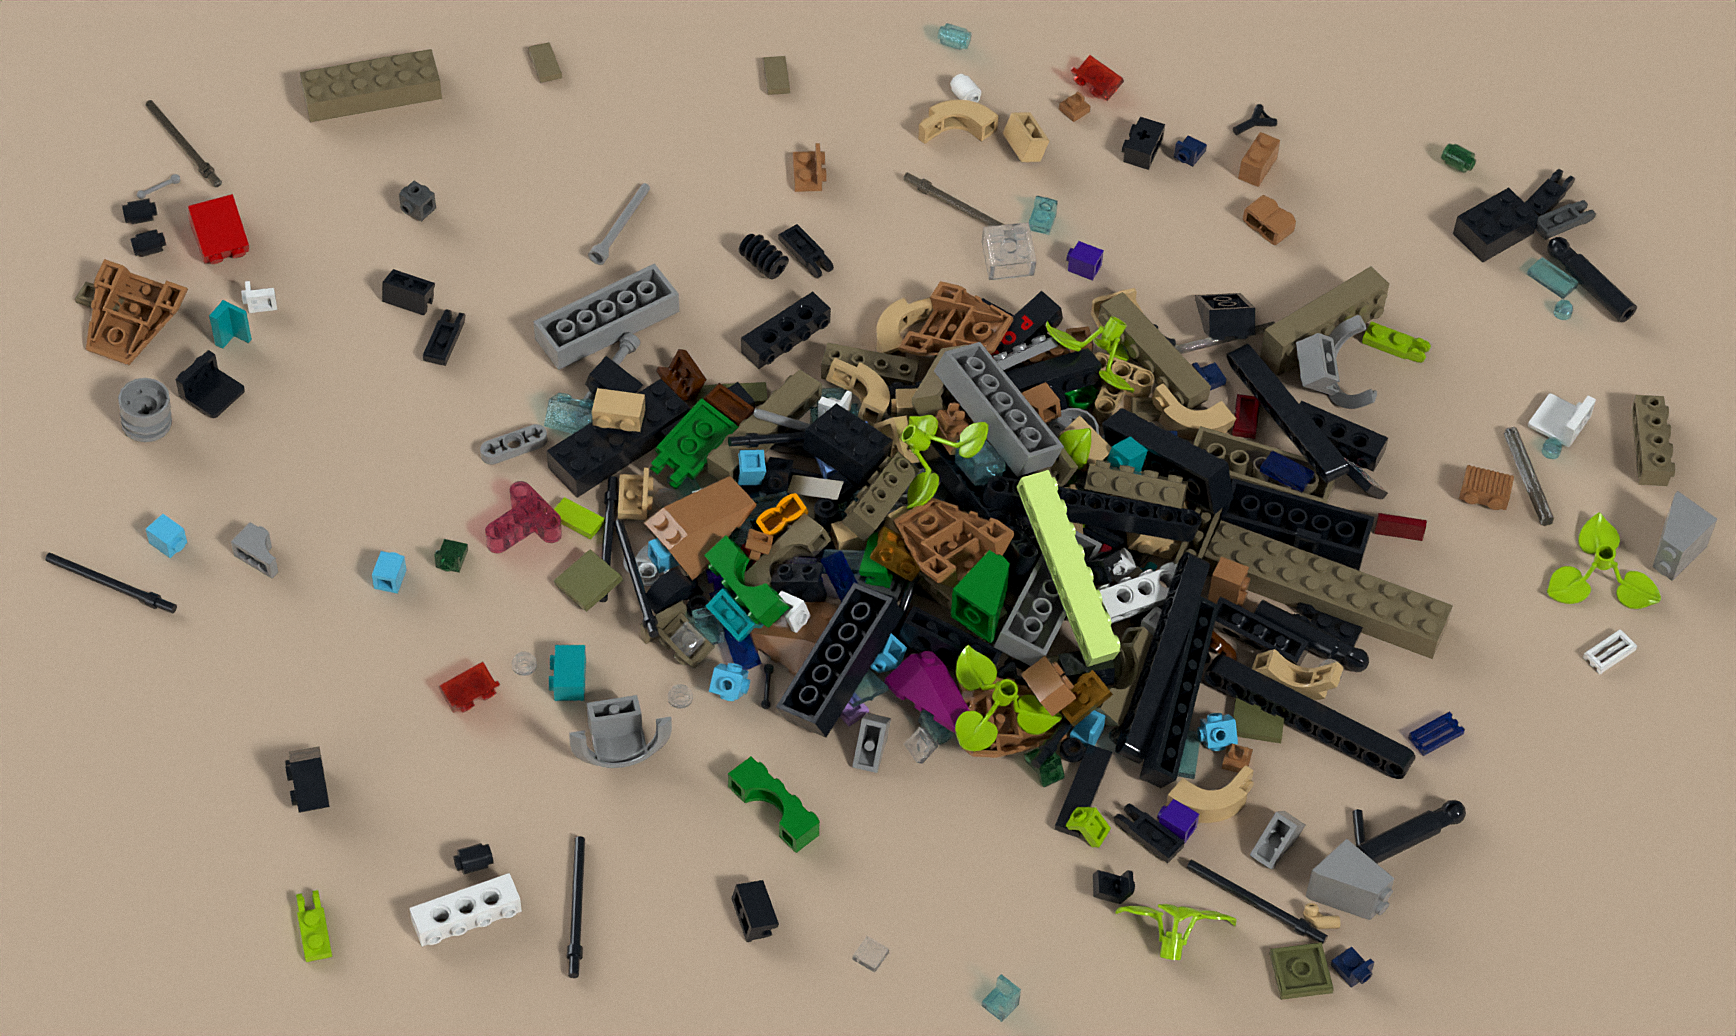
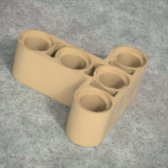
M1101 352L1094 353L1095 357L1102 364L1101 370L1105 371L1110 355ZM1114 357L1111 365L1113 374L1123 378L1131 388H1134V392L1130 393L1113 387L1100 378V383L1097 384L1102 385V388L1095 401L1092 413L1098 426L1103 427L1102 423L1117 412L1124 395L1148 398L1154 383L1152 372Z

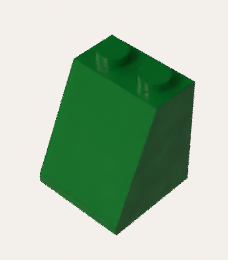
M991 550L953 588L951 617L989 643L994 640L1007 592L1010 565L1002 555L995 554Z

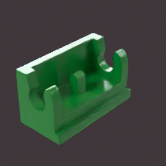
M873 532L869 536L859 573L861 576L873 577L866 578V584L890 588L894 572L870 558L871 553L878 544V532Z

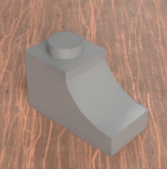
M250 522L231 541L234 556L268 577L273 578L278 573L276 558L269 553V550L272 548L270 534L264 527H258Z
M1277 811L1250 856L1269 869H1274L1285 852L1294 845L1305 824L1286 811Z

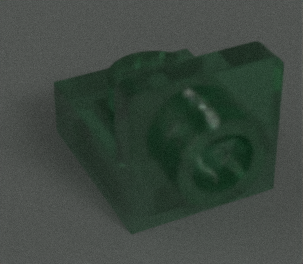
M444 539L440 550H436L434 554L436 568L447 572L454 571L459 573L468 552V544Z
M1039 747L1024 754L1026 763L1038 773L1040 784L1043 787L1064 779L1062 761L1058 754L1054 753L1052 757L1047 758L1040 768H1035L1031 764L1039 752Z

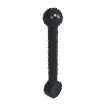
M772 664L764 666L766 679L764 700L761 702L763 709H768L771 706L769 691L771 674L774 672Z

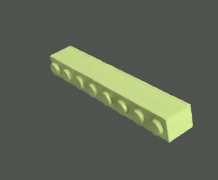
M1049 470L1022 477L1016 486L1086 666L1089 667L1115 659L1120 652V641L1111 629V618L1102 606V595L1094 586L1093 572L1090 567H1087L1084 560V549L1081 544L1077 543L1075 538L1076 530L1074 524L1069 522L1066 515V504L1063 499L1060 500L1056 479L1051 477Z

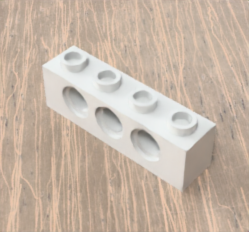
M1169 562L1161 566L1160 570L1153 572L1152 569H1149L1139 574L1137 578L1126 577L1118 581L1117 585L1110 587V584H1106L1097 588L1102 595V606L1104 611L1110 615L1111 623L1146 612L1155 606H1163L1177 564L1174 565L1173 562ZM1160 581L1164 582L1167 588L1163 587ZM1138 588L1142 589L1146 595L1141 594ZM1117 596L1122 597L1125 603L1119 601Z
M510 873L409 908L411 920L422 947L428 944H437L442 939L451 936L463 935L468 930L476 927H485L493 921L511 918L517 913L522 912L520 897ZM492 901L497 902V903H495V904H493V905H488V904H487L488 902H492ZM465 910H470V911H471L470 913H467V914L462 913V912L465 911ZM440 919H446L444 922H437Z

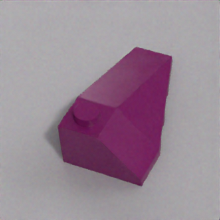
M932 651L911 654L884 680V684L901 700L906 698L915 703L914 708L919 711L926 710L934 715L933 720L955 734V724L958 717L962 713L970 711L945 664Z

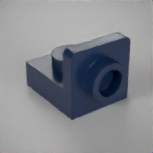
M1188 135L1183 142L1177 141L1175 144L1174 158L1193 167L1206 152L1207 144Z
M1197 362L1192 363L1194 369L1211 386L1210 391L1226 385L1227 379L1216 363L1201 368Z
M1351 946L1331 961V966L1352 988L1359 982L1364 984L1371 978L1375 962L1371 958L1365 961Z

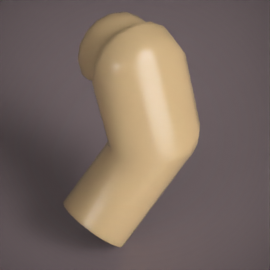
M1307 903L1305 905L1303 916L1316 929L1340 928L1339 915L1323 916L1319 912L1317 904Z

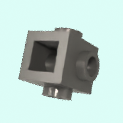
M416 181L404 187L399 193L401 210L421 222L436 209L435 193L430 191L427 186L421 185Z

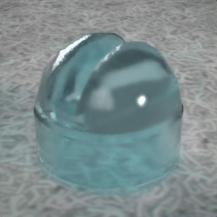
M1560 300L1557 302L1553 311L1555 317L1560 320L1571 318L1573 305L1570 301Z
M1549 438L1543 443L1542 454L1546 458L1556 459L1561 454L1562 445L1558 439Z

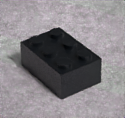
M1508 187L1457 216L1453 235L1483 263L1534 234L1539 216Z
M836 403L806 428L803 449L856 484L861 485L876 470L880 469L878 466L887 456L891 457L893 439Z

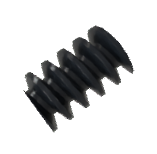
M747 235L740 243V255L744 256L754 267H757L760 272H763L767 278L772 280L779 277L787 267L789 258L783 256V253L777 250L776 246L770 245L769 240H764L763 235Z

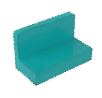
M222 300L209 315L215 345L223 349L233 337L249 343L252 338L247 312Z
M722 588L706 607L737 641L742 642L754 628L761 629L764 624L760 622L757 625L748 616L750 610L747 607L743 608L734 599L736 594L733 591L730 592Z

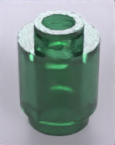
M1449 143L1441 155V159L1445 161V164L1463 173H1466L1468 170L1471 171L1476 164L1475 153L1458 144L1453 145Z

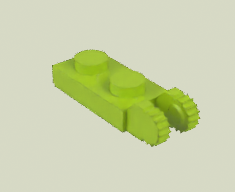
M1372 321L1362 339V343L1402 359H1409L1419 363L1424 362L1426 358L1425 352H1429L1431 348L1430 343L1422 338L1409 336Z
M318 890L312 891L315 909L305 911V900L302 893L296 894L299 909L297 915L306 962L332 957L324 908L321 907Z

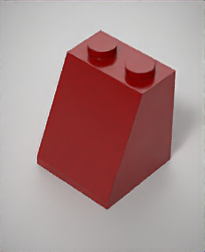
M233 194L188 206L189 223L204 264H218L224 258L231 256L233 258H240L246 255V252H249V243Z

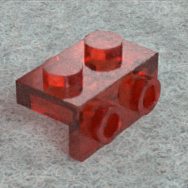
M1091 55L1087 57L1078 69L1075 67L1071 69L1074 76L1073 80L1079 86H1087L1090 88L1089 92L1098 99L1102 97L1106 101L1112 97L1124 82L1121 76Z
M481 662L441 684L438 688L453 713L458 710L464 713L475 706L474 702L482 698L486 701L496 695L497 692L495 690L500 686V683L494 681L484 662Z

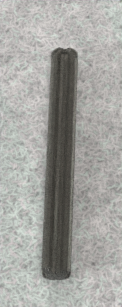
M1508 427L1505 429L1504 435L1539 521L1543 526L1551 525L1554 520L1553 514L1516 427Z

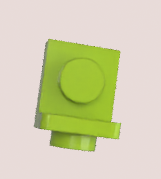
M1077 807L1066 824L1069 830H1079L1091 847L1098 848L1111 829L1096 807Z

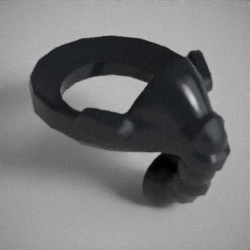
M1009 657L1004 662L1005 665L997 670L996 677L1002 679L1011 678L1015 680V683L1028 685L1023 677L1017 676L1016 668L1026 671L1031 666L1020 660H1011V657Z

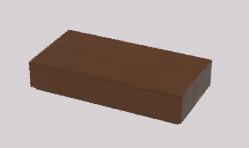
M721 383L704 397L707 403L738 427L744 419H748L755 411L754 407Z

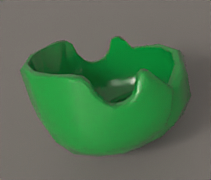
M1095 384L1067 392L1065 393L1066 402L1071 408L1087 410L1095 405L1099 390H1096Z

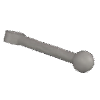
M174 174L171 176V179L145 191L140 190L137 193V197L144 199L147 194L171 183L178 184L180 176Z

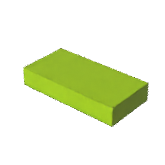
M565 497L550 513L551 519L589 539L595 536L605 521V518Z

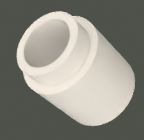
M958 74L952 79L950 83L952 92L959 100L973 102L980 100L981 90L969 76Z

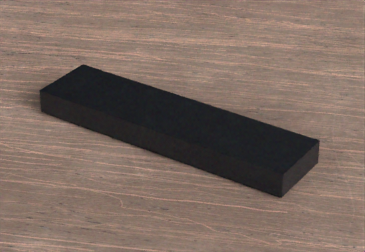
M1088 744L1054 830L1079 838L1081 832L1079 830H1069L1066 824L1077 807H1092L1111 760V751Z

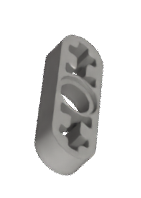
M534 424L488 440L481 445V459L486 464L493 465L542 448L547 443V431L542 425ZM518 441L520 445L516 448H510L508 443Z

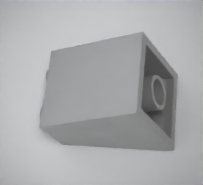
M1677 491L1664 523L1653 567L1661 575L1673 581L1707 548L1717 518Z
M1346 839L1312 870L1306 897L1309 900L1371 920L1376 914L1381 915L1388 908V899L1393 893L1392 885L1394 878Z

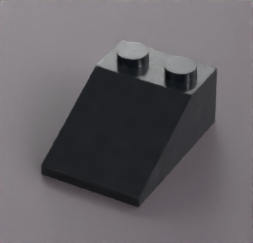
M1241 293L1195 295L1203 329L1209 338L1211 337L1212 340H1225V337L1234 336L1235 339H1247L1248 335H1255V307Z

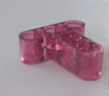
M517 481L510 487L512 509L489 523L485 529L487 548L492 553L506 551L533 532L547 543L558 542L562 537L560 515L524 481Z

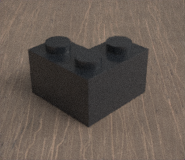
M320 746L289 752V760H285L287 780H293L294 790L290 791L292 806L297 805L299 813L330 807Z

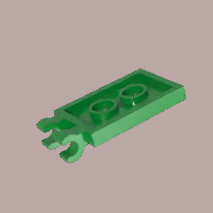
M701 398L656 447L655 451L659 455L651 462L652 467L650 470L658 475L667 464L675 471L670 477L669 485L674 489H678L687 476L694 480L708 464L707 457L713 449H717L723 443L726 436L736 431L738 426Z

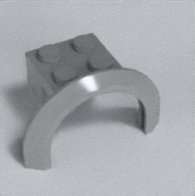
M1360 315L1339 324L1330 336L1317 333L1296 342L1297 358L1301 371L1300 379L1303 386L1327 394L1334 403L1347 409H1358L1374 403L1377 397V391H1372V389L1359 394L1348 395L1337 384V382H1340L1336 357L1340 348L1350 337L1366 330V325Z
M637 695L587 703V715L594 752L587 746L585 730L569 733L571 750L580 760L606 768H622L640 763L659 751L671 736L672 718L656 719V733L651 742L646 746L642 729V714Z

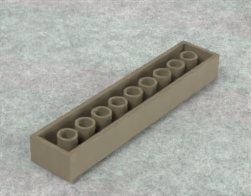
M1222 520L1203 560L1210 564L1207 576L1212 577L1220 558L1224 557L1249 567L1247 577L1251 578L1247 590L1293 608H1296L1300 602L1310 604L1320 612L1363 627L1361 632L1363 634L1433 659L1443 636L1453 607L1451 604Z

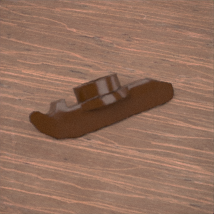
M1213 631L1209 645L1210 650L1217 655L1223 652L1225 656L1236 660L1234 648Z

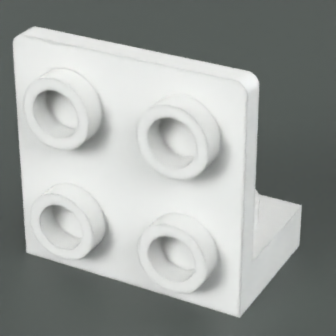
M1549 393L1529 421L1528 427L1570 447L1590 419L1596 399L1587 396L1583 403L1578 402L1575 406Z

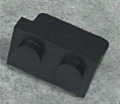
M210 350L197 357L194 363L185 371H182L175 379L179 397L211 418H217L245 392L244 385L218 369L216 355Z

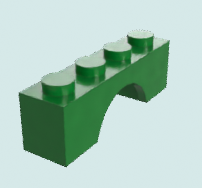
M725 535L704 555L710 562L708 565L709 569L716 576L721 575L723 577L721 583L728 591H734L737 594L734 599L743 608L747 607L750 610L748 616L757 625L761 622L769 628L790 608L778 592L767 583L756 587H748L746 585L745 569L750 559L728 536Z
M750 756L728 773V787L744 803L765 801L779 809L783 816L779 822V837L795 853L819 836L820 821L817 815L812 811H807L796 795H791L778 778L774 779L768 773L763 763L757 762Z

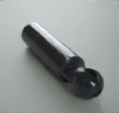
M1555 237L1549 241L1547 246L1549 255L1558 259L1565 266V270L1615 318L1623 323L1634 315L1637 306L1582 254H1577L1565 238Z
M1262 600L1257 606L1254 614L1307 640L1310 651L1328 660L1332 659L1344 665L1352 672H1362L1368 667L1369 656L1363 649L1355 648L1341 641V638L1265 600Z
M1448 800L1441 808L1433 812L1428 810L1356 845V847L1378 864L1439 834L1441 829L1449 825L1461 823L1466 816L1465 806L1460 801Z

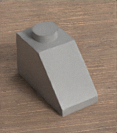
M871 713L864 715L861 721L853 768L878 772L887 742L891 718Z

